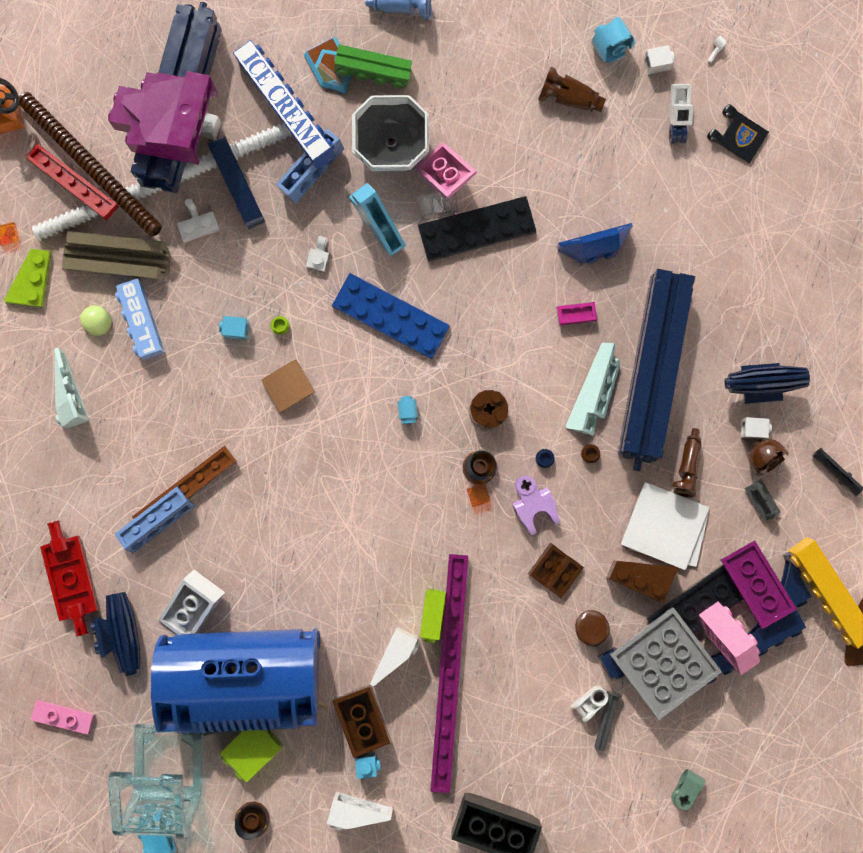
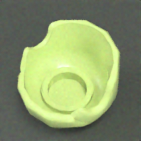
M91 305L80 316L82 327L91 335L101 336L108 332L111 327V315L101 306Z

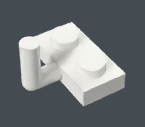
M185 200V205L190 211L191 219L177 223L184 242L220 231L213 211L199 216L192 200Z

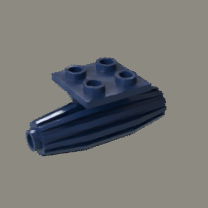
M780 363L741 366V371L728 374V378L724 380L725 389H728L730 393L744 394V404L783 401V393L808 387L810 375L808 368L780 366Z
M126 592L107 595L106 620L94 618V623H90L92 635L96 634L98 642H94L96 655L100 654L101 658H103L112 651L120 673H125V676L137 674V670L140 669V643Z

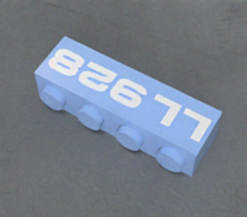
M137 278L117 285L118 292L115 295L118 302L122 303L123 310H121L124 320L128 322L127 332L129 337L134 340L133 350L135 355L146 360L165 353L142 282Z

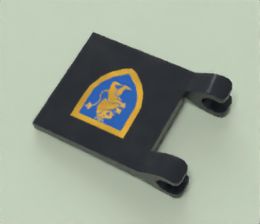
M728 104L722 111L723 115L733 119L722 136L719 131L712 129L708 133L707 138L720 144L747 163H750L769 131L738 112L731 104Z

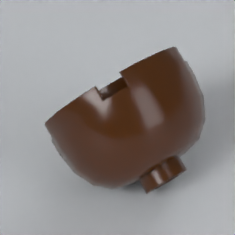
M760 439L753 443V449L749 453L748 460L756 475L761 476L763 475L761 472L767 469V472H770L785 460L783 456L785 454L788 456L789 452L776 440L767 439L762 441Z

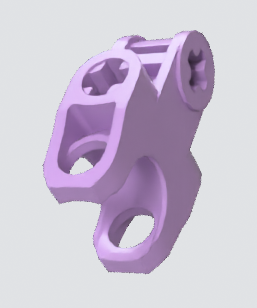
M522 476L518 478L515 482V489L520 500L512 503L519 520L526 527L529 534H536L533 517L537 512L544 511L548 514L553 524L560 523L556 503L548 487L539 491L532 477ZM523 480L530 483L527 491L526 489H521Z

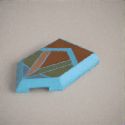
M331 38L306 51L304 56L320 86L346 94L352 75L340 76L334 71L338 44H340L338 39Z

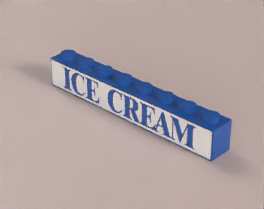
M250 40L233 52L239 64L316 168L319 169L336 156L333 151L335 148L334 144L329 138L325 139L323 137L325 133L319 124L314 125L313 116L309 111L305 112L302 109L305 106L298 97L296 99L293 97L294 91L289 84L284 85L282 82L284 78L278 70L275 72L272 69L275 66L268 57L266 59L263 57L265 53L259 44L255 46Z

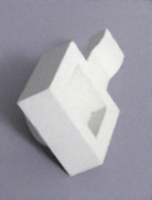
M319 236L317 248L310 249L306 263L307 268L325 272L330 255L325 252L328 242L326 237Z

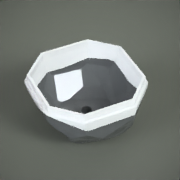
M409 95L370 96L352 114V153L371 171H411L429 153V114ZM389 141H394L395 144H394V145H389L388 142H389Z

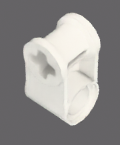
M594 686L571 705V708L579 713L582 721L585 723L608 702V694L601 686ZM598 691L602 692L603 698L599 701L594 700V694Z

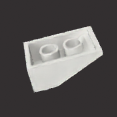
M193 570L182 580L158 620L176 634L197 633L225 592Z
M398 627L396 628L370 685H376L405 662L411 654L415 655L419 647L417 636Z
M336 792L327 824L331 825L332 829L341 831L342 828L351 829L390 821L393 807Z

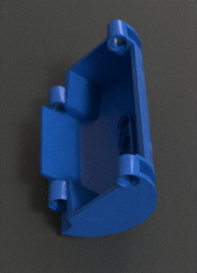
M318 628L304 632L303 629L190 633L177 634L174 637L161 635L155 645L151 670V705L156 731L178 732L180 734L299 729L300 726H317L318 649H320V632ZM231 666H236V667H237V670H236L235 673H233V674H228V673H227V672H228V669H229ZM250 666H258L256 672L248 673ZM216 667L214 674L207 675L209 668Z

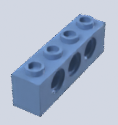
M328 129L324 130L325 134L323 137L325 139L329 138L334 144L335 148L333 151L336 156L317 169L304 152L276 184L281 193L294 204L301 199L345 149L340 139Z

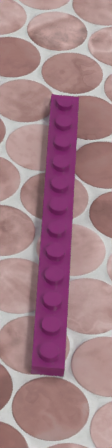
M449 554L430 792L450 793L468 555Z

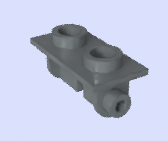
M762 479L744 488L764 522L777 517L781 513Z

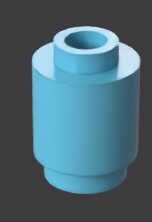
M412 396L401 397V400L397 401L401 424L417 423L416 399H412Z

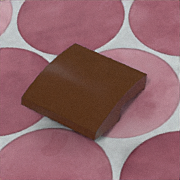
M550 543L528 575L562 599L584 567Z

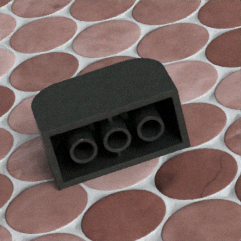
M464 793L451 831V840L488 853H534L542 825L538 818L527 812L480 795Z

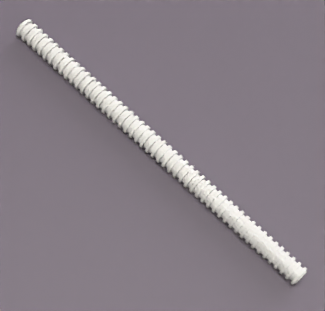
M279 123L277 127L274 125L272 129L267 128V131L262 130L260 134L257 132L255 136L251 135L250 138L246 137V140L241 139L240 142L236 141L234 145H229L237 160L240 156L241 158L244 157V154L249 155V152L254 153L256 149L259 151L261 147L264 149L266 145L270 146L271 143L276 144V141L281 142L283 138L285 140L288 136L292 137V134L284 124L281 125ZM209 152L207 156L197 157L200 161L199 165L186 163L181 182H184V179L189 180L191 176L194 178L196 174L199 176L201 172L206 173V170L211 171V168L216 169L217 163L213 155ZM138 182L137 185L132 184L130 188L126 187L127 191L137 200H141V197L146 198V195L151 196V193L154 192L155 194L158 190L162 191L161 188L141 187ZM84 204L82 208L72 209L70 213L67 211L65 215L60 214V217L50 218L48 222L45 220L43 224L33 225L32 230L36 239L42 241L43 238L47 239L48 236H54V233L57 235L59 231L64 232V229L69 230L70 227L74 228L76 224L81 225V222L86 223V220L95 219L98 214Z

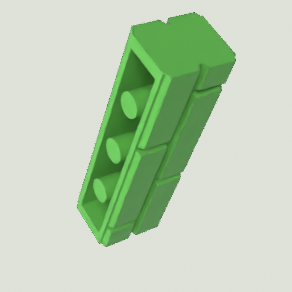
M338 44L334 71L340 76H348L349 74L356 76L358 80L371 79L377 84L389 83L393 87L401 89L408 85L412 60Z

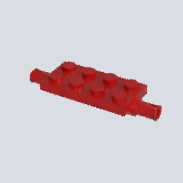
M59 520L47 523L51 541L49 544L40 546L58 619L59 621L72 620L76 637L88 634L84 616H86L85 614L98 611L99 608L80 536L63 537Z

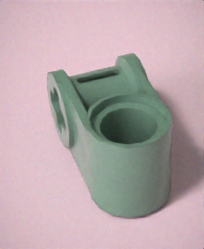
M686 769L672 793V802L682 810L690 809L703 789L705 779ZM684 797L686 800L683 802L679 798Z

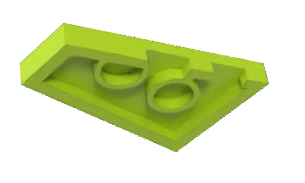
M30 249L3 302L43 308L52 254L50 251Z

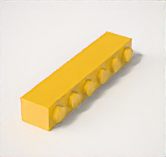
M806 537L788 550L791 555L790 560L801 570L802 573L800 575L802 579L812 587L811 592L821 601L823 611L831 616V623L842 633V640L848 646L852 645L858 649L863 645V613L817 542Z

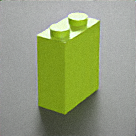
M426 588L420 638H423L424 642L435 643V640L440 639L446 594L444 590Z
M270 730L242 731L220 754L222 755V761L227 766L231 765L235 769V775L241 781L245 780L248 782L284 745Z

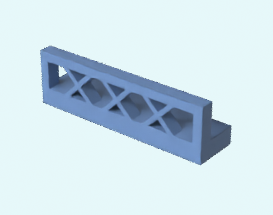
M176 487L116 532L115 536L125 550L135 553L190 511L195 505L185 497L179 487Z

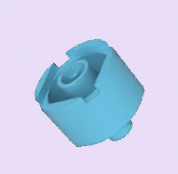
M620 17L614 18L605 26H598L594 30L595 35L591 41L604 63L605 60L607 63L619 60L626 55L624 51L628 47L631 50L635 45V38Z

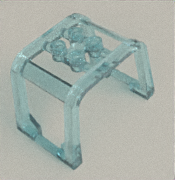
M151 724L135 725L134 776H132V772H110L108 776L111 824L114 836L133 834L176 836L177 839L187 838L201 798L203 733H180L182 734V741L193 747V786H183V775L162 774L161 777L143 776L144 744L153 740L155 733H179L157 732L155 725ZM133 785L132 796L122 815L120 791ZM141 799L173 801V804L169 805L150 803L145 806H139ZM184 801L189 802L187 808H184ZM135 814H144L140 817H134ZM129 825H139L140 828H132Z

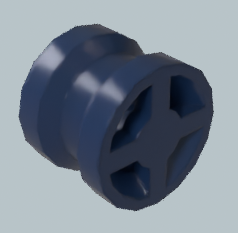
M670 125V144L675 142L686 143L687 125Z

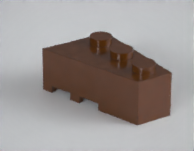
M613 560L606 578L653 600L664 603L679 567Z

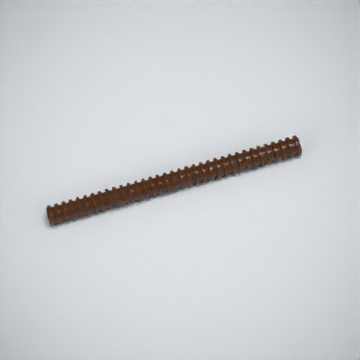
M24 92L19 96V106L105 190L129 217H132L133 221H136L137 225H140L141 229H144L145 233H148L149 237H154L160 233L162 224L158 223V220L154 219V216L30 92Z

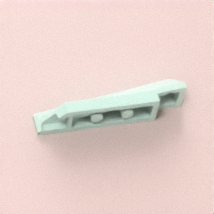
M601 344L567 421V429L593 436L596 419L605 418L620 368L619 359L614 356L616 344Z

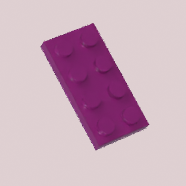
M755 540L720 559L761 629L797 610Z

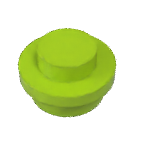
M277 316L271 321L270 327L273 333L284 335L288 332L290 324L285 317Z

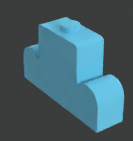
M368 183L351 194L349 198L361 219L375 234L377 241L390 256H393L406 246L377 192Z

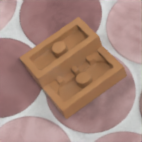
M297 359L282 366L261 380L280 413L315 393Z

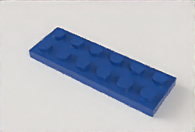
M349 273L332 304L333 308L430 359H433L450 327L449 324Z

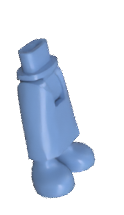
M431 0L365 1V5L373 7L375 11L380 9L386 13L413 15L415 8H417L419 15L423 19L430 20Z

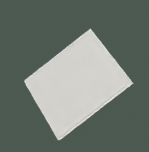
M644 482L621 545L686 570L709 507Z

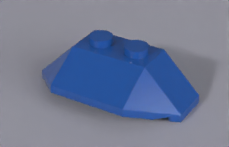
M628 223L558 243L557 250L579 263L586 262L587 264L597 262V259L603 257L610 259L616 256L633 225Z

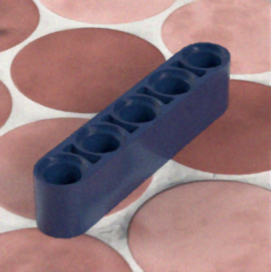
M223 136L208 143L209 149L248 230L264 223L265 219L226 137Z

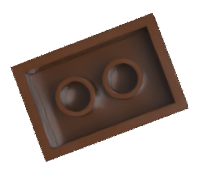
M370 684L333 699L335 710L353 758L391 744V737Z

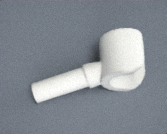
M719 36L713 42L716 48L708 59L709 63H712L717 53L726 44V40L722 36Z

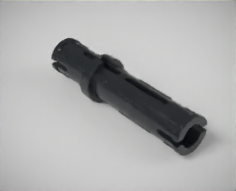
M819 448L812 455L839 480L838 483L846 486L855 496L863 491V486L852 477V474L850 472L847 473L822 448Z

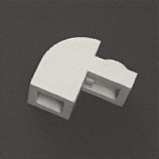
M671 84L669 120L672 125H692L691 84Z

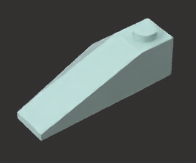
M55 348L56 420L60 426L69 429L89 421L65 352L60 348Z

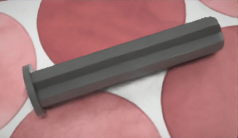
M607 691L608 702L604 708L594 745L595 749L605 751L618 701L619 698H622L621 694Z

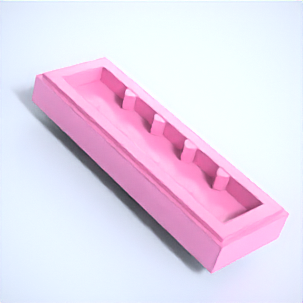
M37 700L31 720L88 735L90 734L95 714Z

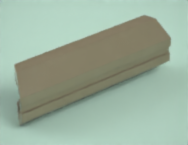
M68 231L64 245L62 270L162 280L169 274L171 254L167 244L162 241Z

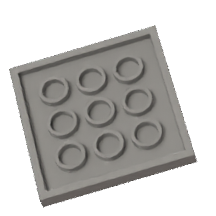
M673 607L610 654L658 720L662 719L722 673Z

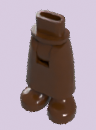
M550 67L538 98L539 101H545L549 96L556 97L555 103L590 110L591 112L595 110L600 113L606 101V98L599 96L598 92H595L584 83L567 74L564 78L558 75L554 67ZM551 84L559 85L560 89Z
M692 428L691 436H687V441L684 445L682 462L679 469V476L684 480L675 481L672 484L673 493L683 497H695L697 492L696 480L702 447L701 438L699 437L700 430L697 428Z

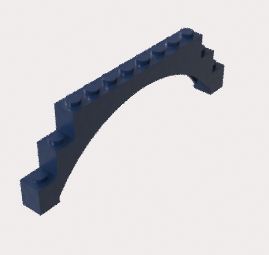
M788 552L783 555L785 564L781 584L794 605L798 608L807 604V599L811 598V595L800 577L801 570L791 562V555ZM796 610L763 629L757 623L747 634H751L758 643L756 647L760 652L758 655L761 656L768 652V648L784 644V639L800 635L802 633L801 630L805 629L806 626ZM613 647L599 655L598 658L611 679L615 678L617 680L625 675L610 656L617 649ZM721 652L710 656L724 675L734 671L733 666ZM715 677L713 680H711V681H710L709 683H707V684H710V683H713L714 681H716V680H717V677Z

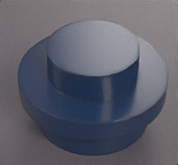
M548 449L540 450L535 457L537 465L541 468H549L555 460L554 454Z

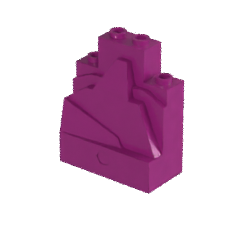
M187 71L185 77H179L158 72L156 74L147 72L145 79L141 82V90L119 86L118 91L114 94V104L112 110L109 111L108 120L114 130L127 132L125 142L131 152L199 165L200 161L195 151L210 98H217L218 92L210 75Z

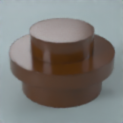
M588 444L581 450V457L586 463H595L600 458V450L597 446Z

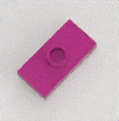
M595 302L556 307L559 326L597 322Z

